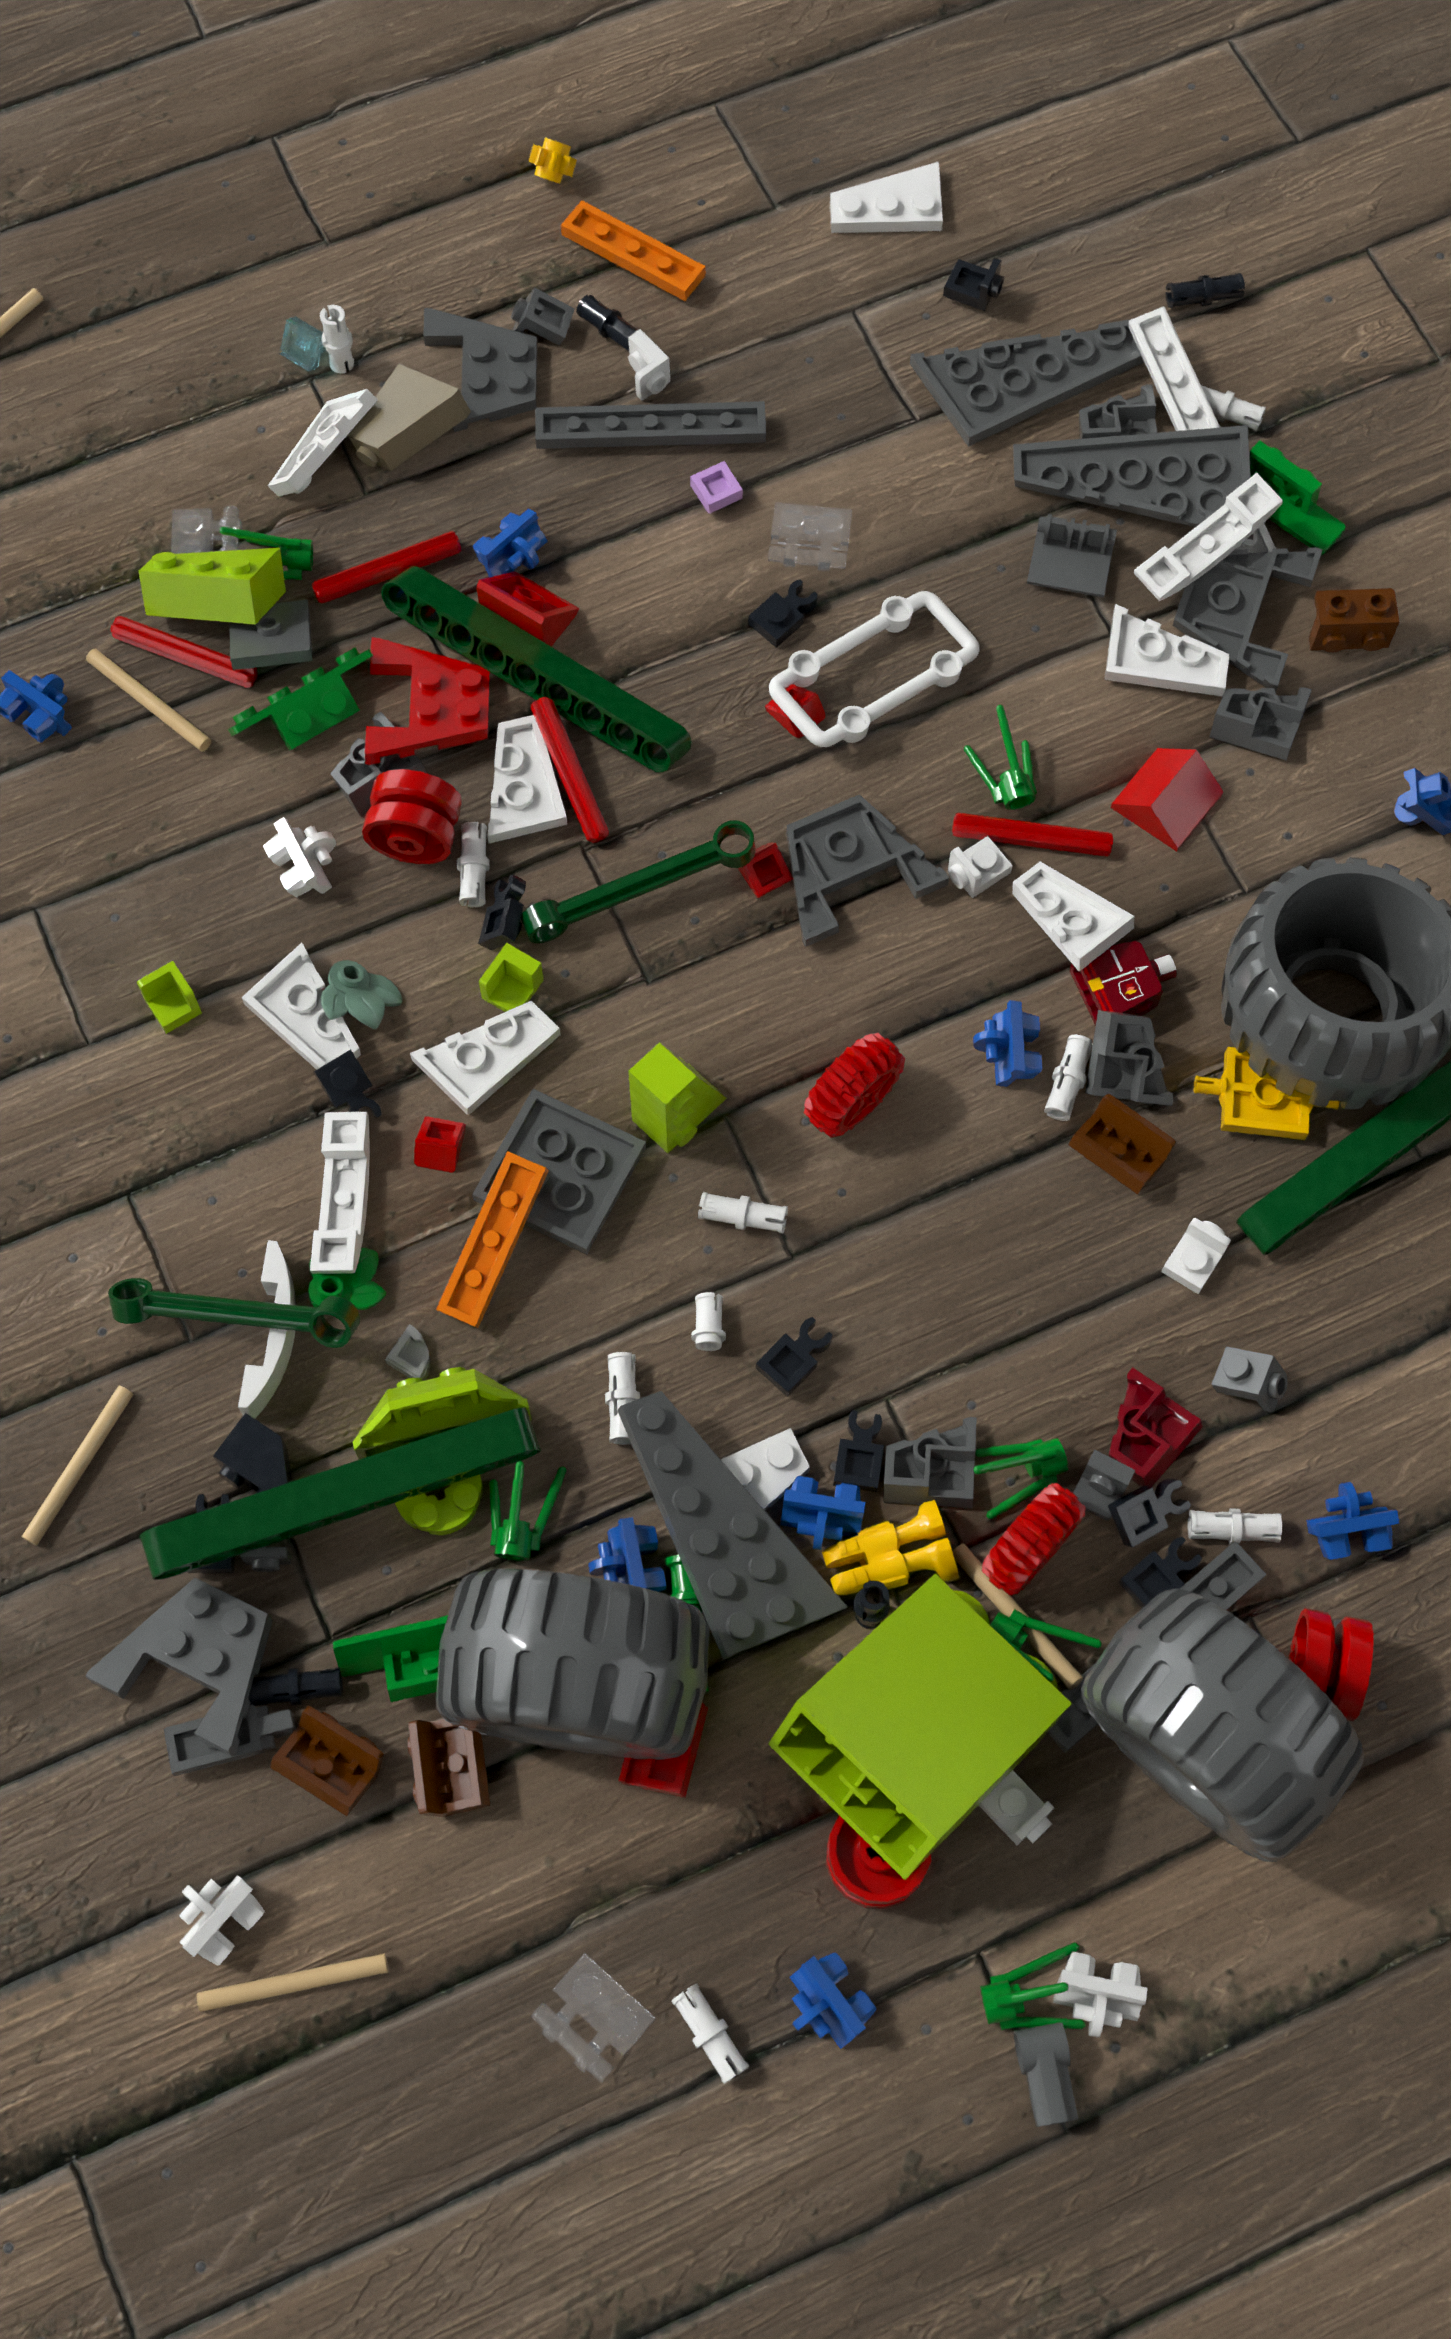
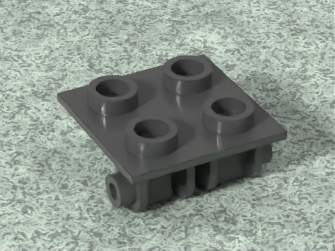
M1049 513L1048 517L1040 516L1027 584L1104 597L1117 530L1111 529L1110 524L1103 526L1090 523L1089 526L1086 525L1087 520H1083L1082 524L1075 523V518H1071V522H1067V519L1052 517V514Z

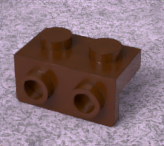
M1394 589L1324 590L1316 592L1314 600L1317 616L1309 635L1311 651L1324 650L1333 653L1343 649L1377 651L1382 648H1389L1399 625Z
M1106 1094L1094 1114L1073 1135L1068 1145L1117 1179L1121 1184L1139 1194L1161 1169L1174 1148L1176 1141L1111 1094Z
M307 1706L301 1714L299 1726L272 1758L270 1768L345 1816H348L377 1779L384 1754L370 1739L350 1732L341 1726L330 1714L319 1712L311 1706Z
M444 1718L432 1722L423 1720L409 1722L410 1736L407 1747L413 1762L415 1779L413 1797L418 1806L419 1814L446 1817L490 1806L482 1734L477 1731L462 1729L445 1721Z

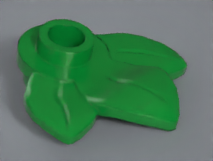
M361 1247L355 1273H311L313 1279L308 1286V1298L311 1304L318 1308L325 1298L338 1296L350 1301L357 1310H366L377 1305L386 1296V1291L379 1284L371 1281L378 1269V1253L373 1249ZM325 1289H334V1290H336V1291H335V1292H332V1293H328V1292H325L324 1290H325Z

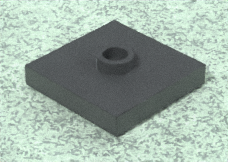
M308 600L275 603L257 624L229 622L230 660L233 670L312 661Z

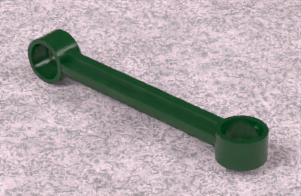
M737 820L727 821L715 830L713 840L559 903L555 900L535 903L528 907L521 915V921L527 936L532 943L549 942L561 936L570 924L721 863L729 868H741L752 861L756 852L753 831L744 822ZM731 835H740L749 841L747 848L736 854L724 852L720 845L725 838Z
M130 1278L119 1281L108 1291L113 1318L117 1322L124 1324L139 1323L152 1316L303 1331L311 1332L312 1336L320 1344L330 1348H340L346 1345L360 1324V1314L357 1308L347 1299L338 1296L325 1298L317 1308L154 1291L152 1284L142 1278ZM324 1315H331L339 1319L345 1326V1330L337 1329L330 1325Z

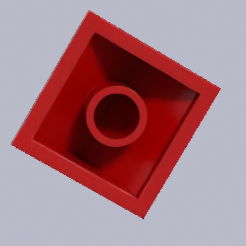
M516 571L480 579L476 586L478 602L551 647L579 611L577 606Z
M1157 748L1112 802L1110 808L1177 852L1221 798L1224 791L1197 750Z

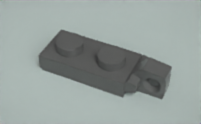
M250 1705L247 1717L242 1718L237 1736L240 1743L234 1757L205 1743L194 1734L204 1718L164 1728L171 1774L178 1776L265 1753V1750L276 1747L274 1738L292 1734L296 1730L295 1715L290 1709L269 1714L267 1706L256 1708L254 1705Z

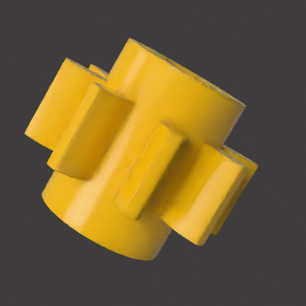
M546 137L543 146L533 144L528 162L537 165L534 175L559 184L563 175L572 177L577 159L569 156L571 146Z

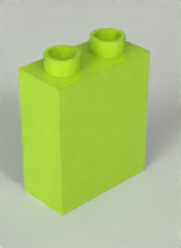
M934 1574L796 1701L768 1745L906 1880L1038 1745L1072 1703L1058 1690L1055 1677L1050 1683L990 1626L987 1612L978 1600L966 1592L953 1591L937 1574ZM1028 1655L1052 1674L1050 1669L1042 1661L1031 1655Z

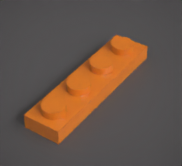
M583 200L580 201L561 224L562 236L683 301L688 299L706 276V266Z
M507 1151L436 1310L479 1328L549 1172L546 1167Z

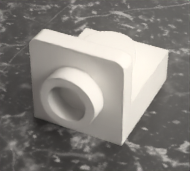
M639 329L628 337L630 352L628 360L636 372V395L643 401L650 395L661 392L670 382L669 357Z
M987 836L964 852L959 847L953 849L950 852L948 874L952 882L959 889L964 888L974 898L1009 875L1013 865Z
M1193 1218L1161 1272L1199 1294L1224 1255L1231 1240L1225 1236L1224 1231L1210 1221L1202 1222Z
M1013 1770L979 1804L985 1813L1017 1846L1026 1837L1034 1843L1052 1825L1047 1816L1054 1807L1048 1801L1044 1804Z

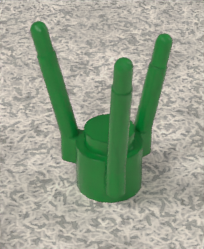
M221 527L219 530L223 535L246 539L248 543L280 548L282 566H287L288 568L287 571H283L284 580H302V571H312L313 540L283 538L228 527Z
M998 705L996 711L1011 769L1000 775V782L997 785L970 745L964 746V752L990 789L994 803L1000 804L1003 802L1007 810H1017L1030 805L1036 799L1037 789L1033 780L1030 745L1027 740L1022 741V770L1019 767L1004 707Z
M1054 1438L1044 1442L1042 1439H1038L1028 1443L991 1446L975 1450V1456L977 1457L1023 1453V1455L975 1466L973 1469L975 1474L1025 1465L1031 1478L1039 1477V1480L988 1511L986 1514L988 1519H994L1003 1512L1005 1513L1050 1484L1058 1483L1056 1475L1068 1471L1067 1457L1059 1439Z
M518 1461L515 1466L509 1519L503 1520V1527L501 1523L498 1481L496 1479L490 1480L492 1522L490 1546L495 1547L494 1556L508 1560L528 1561L530 1560L531 1551H539L541 1535L567 1472L566 1467H559L532 1532L529 1531V1522L519 1520L524 1463Z
M1014 1609L1010 1617L999 1611L990 1625L1050 1683L1054 1680L1053 1674L1021 1650L1029 1634L1022 1631L1023 1626L1094 1648L1102 1646V1642L1099 1639L1027 1617Z
M1075 1942L1010 1972L991 1976V1984L980 1986L988 2025L1000 2022L1002 2031L1016 2027L1031 2028L1061 2022L1064 2029H1083L1085 2022L1081 2019L1016 2016V2014L1025 2012L1023 2004L1025 2001L1068 1991L1069 1985L1066 1982L1022 1991L1020 1990L1019 1983L1009 1985L1065 1958L1072 1952H1077L1079 1945Z

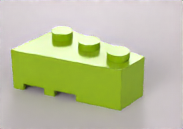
M280 548L181 554L162 552L152 556L139 570L144 607L148 616L257 624L286 592Z
M660 1042L628 1071L632 1121L666 1153H669L676 1145L679 1147L686 1145L696 1134V1127L727 1099L689 1063L687 1064Z

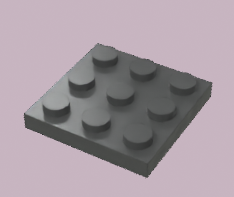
M532 1089L473 1192V1200L482 1205L484 1204L507 1151L546 1167L549 1172L525 1225L587 1255L646 1149V1141L540 1091Z

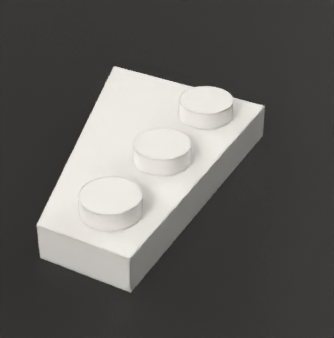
M939 162L830 193L831 233L942 231L943 217Z
M368 389L327 401L273 477L268 487L278 497L302 492L310 484L311 476L378 399Z
M1115 604L1105 680L1223 697L1229 663L1228 653L1187 635L1178 637L1160 629V623L1149 618L1146 622L1127 614L1128 609Z
M534 715L498 723L488 842H498L567 825V816L546 743Z
M1042 862L1037 863L1013 881V895L1078 971H1081L1134 929L1135 916Z
M303 943L299 944L242 996L244 1005L315 1069L320 1068L350 1049L356 1059L361 1055L360 1049L343 1017L330 1020L321 1006V994L326 987L310 960Z
M529 1001L486 1020L483 1026L462 1035L460 1032L445 1038L446 1042L427 1050L423 1047L410 1053L411 1060L469 1115L561 1034L560 1028L532 1001Z
M791 1428L721 1459L764 1511L774 1505L785 1494V1489H791L797 1476L804 1477L810 1469Z

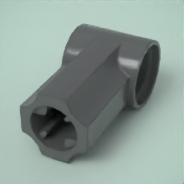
M1058 2022L1015 2030L1014 2043L1021 2073L1026 2075L1036 2127L1078 2120L1068 2067L1071 2065L1070 2051L1063 2024Z

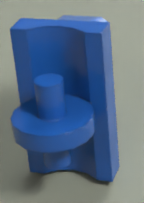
M529 508L520 516L510 512L501 520L499 527L501 533L494 539L483 536L473 544L476 556L485 566L489 577L513 572L521 564L529 569H533L539 564V557L536 551L548 541L538 525L536 512Z
M8 670L1 678L6 688L0 694V715L14 722L25 710L30 712L31 715L22 724L25 731L40 743L55 731L65 736L72 729L71 725L63 718L65 710L62 706L67 702L68 697L62 693L64 682L59 676L49 674L42 679L35 675L29 684Z
M1416 768L1405 771L1404 778L1409 782L1410 790L1398 797L1394 810L1396 817L1406 825H1416L1423 820L1441 835L1451 833V786L1448 777L1441 772L1426 777Z
M1010 1000L1007 1003V1009L994 1014L992 1020H986L984 1022L985 1031L979 1032L973 1037L974 1048L978 1051L986 1052L987 1062L995 1063L996 1085L1008 1087L1016 1079H1033L1042 1070V1055L1039 1052L1024 1050V1041L1033 1042L1038 1037L1040 1031L1039 1016L1022 1012V1002Z
M797 1476L791 1490L785 1489L780 1525L798 1528V1534L814 1536L812 1549L816 1550L822 1549L823 1538L841 1541L842 1535L849 1537L858 1535V1532L861 1531L865 1502L860 1500V1488L858 1485L846 1483L836 1485L835 1496L831 1497L817 1494L819 1482L815 1481L814 1478Z
M1351 1482L1339 1484V1497L1325 1500L1328 1512L1342 1510L1341 1514L1306 1520L1308 1533L1317 1536L1323 1557L1329 1560L1351 1555L1348 1533L1361 1531L1365 1551L1377 1552L1392 1549L1391 1525L1400 1524L1398 1512L1395 1509L1388 1511L1386 1506L1360 1510L1361 1506L1372 1505L1373 1498L1370 1491L1356 1493Z
M633 1517L621 1518L618 1520V1526L607 1531L609 1542L598 1544L600 1558L588 1564L589 1573L595 1576L603 1575L605 1580L634 1585L662 1593L666 1589L664 1571L661 1567L643 1569L640 1556L653 1554L657 1550L656 1528L654 1526L635 1525Z
M835 1952L819 1960L813 1956L789 1977L799 1990V1993L792 2000L802 2013L792 2024L797 2031L810 2024L820 2039L829 2033L839 2048L842 2049L866 2029L864 2024L876 2011V2007L868 1995L861 1990L847 2000L841 1994L836 1984L849 1973L847 1966Z

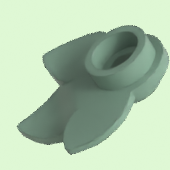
M350 960L336 962L331 967L328 974L329 985L321 994V1006L330 1020L340 1018L348 1012L373 1030L379 1027L385 1013V1006L394 1007L402 1003L401 993L389 979L381 975L368 973L362 965Z

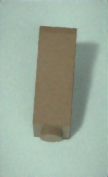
M398 364L375 396L378 399L376 403L356 424L348 437L357 450L356 456L363 463L370 467L379 465L392 471L466 419L471 410L458 388Z

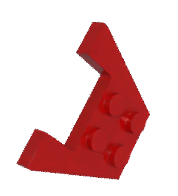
M371 637V653L373 656L370 657V675L411 676L409 727L366 726L365 765L381 763L380 757L398 754L400 758L413 756L416 749L437 745L438 750L488 739L490 672L468 662L381 638Z

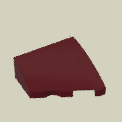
M1132 1367L1127 1374L1128 1386L1123 1405L1120 1404L1117 1416L1119 1424L1117 1433L1112 1437L1109 1457L1135 1469L1131 1479L1140 1487L1143 1485L1153 1487L1202 1429L1203 1425L1201 1419L1167 1397L1163 1387Z

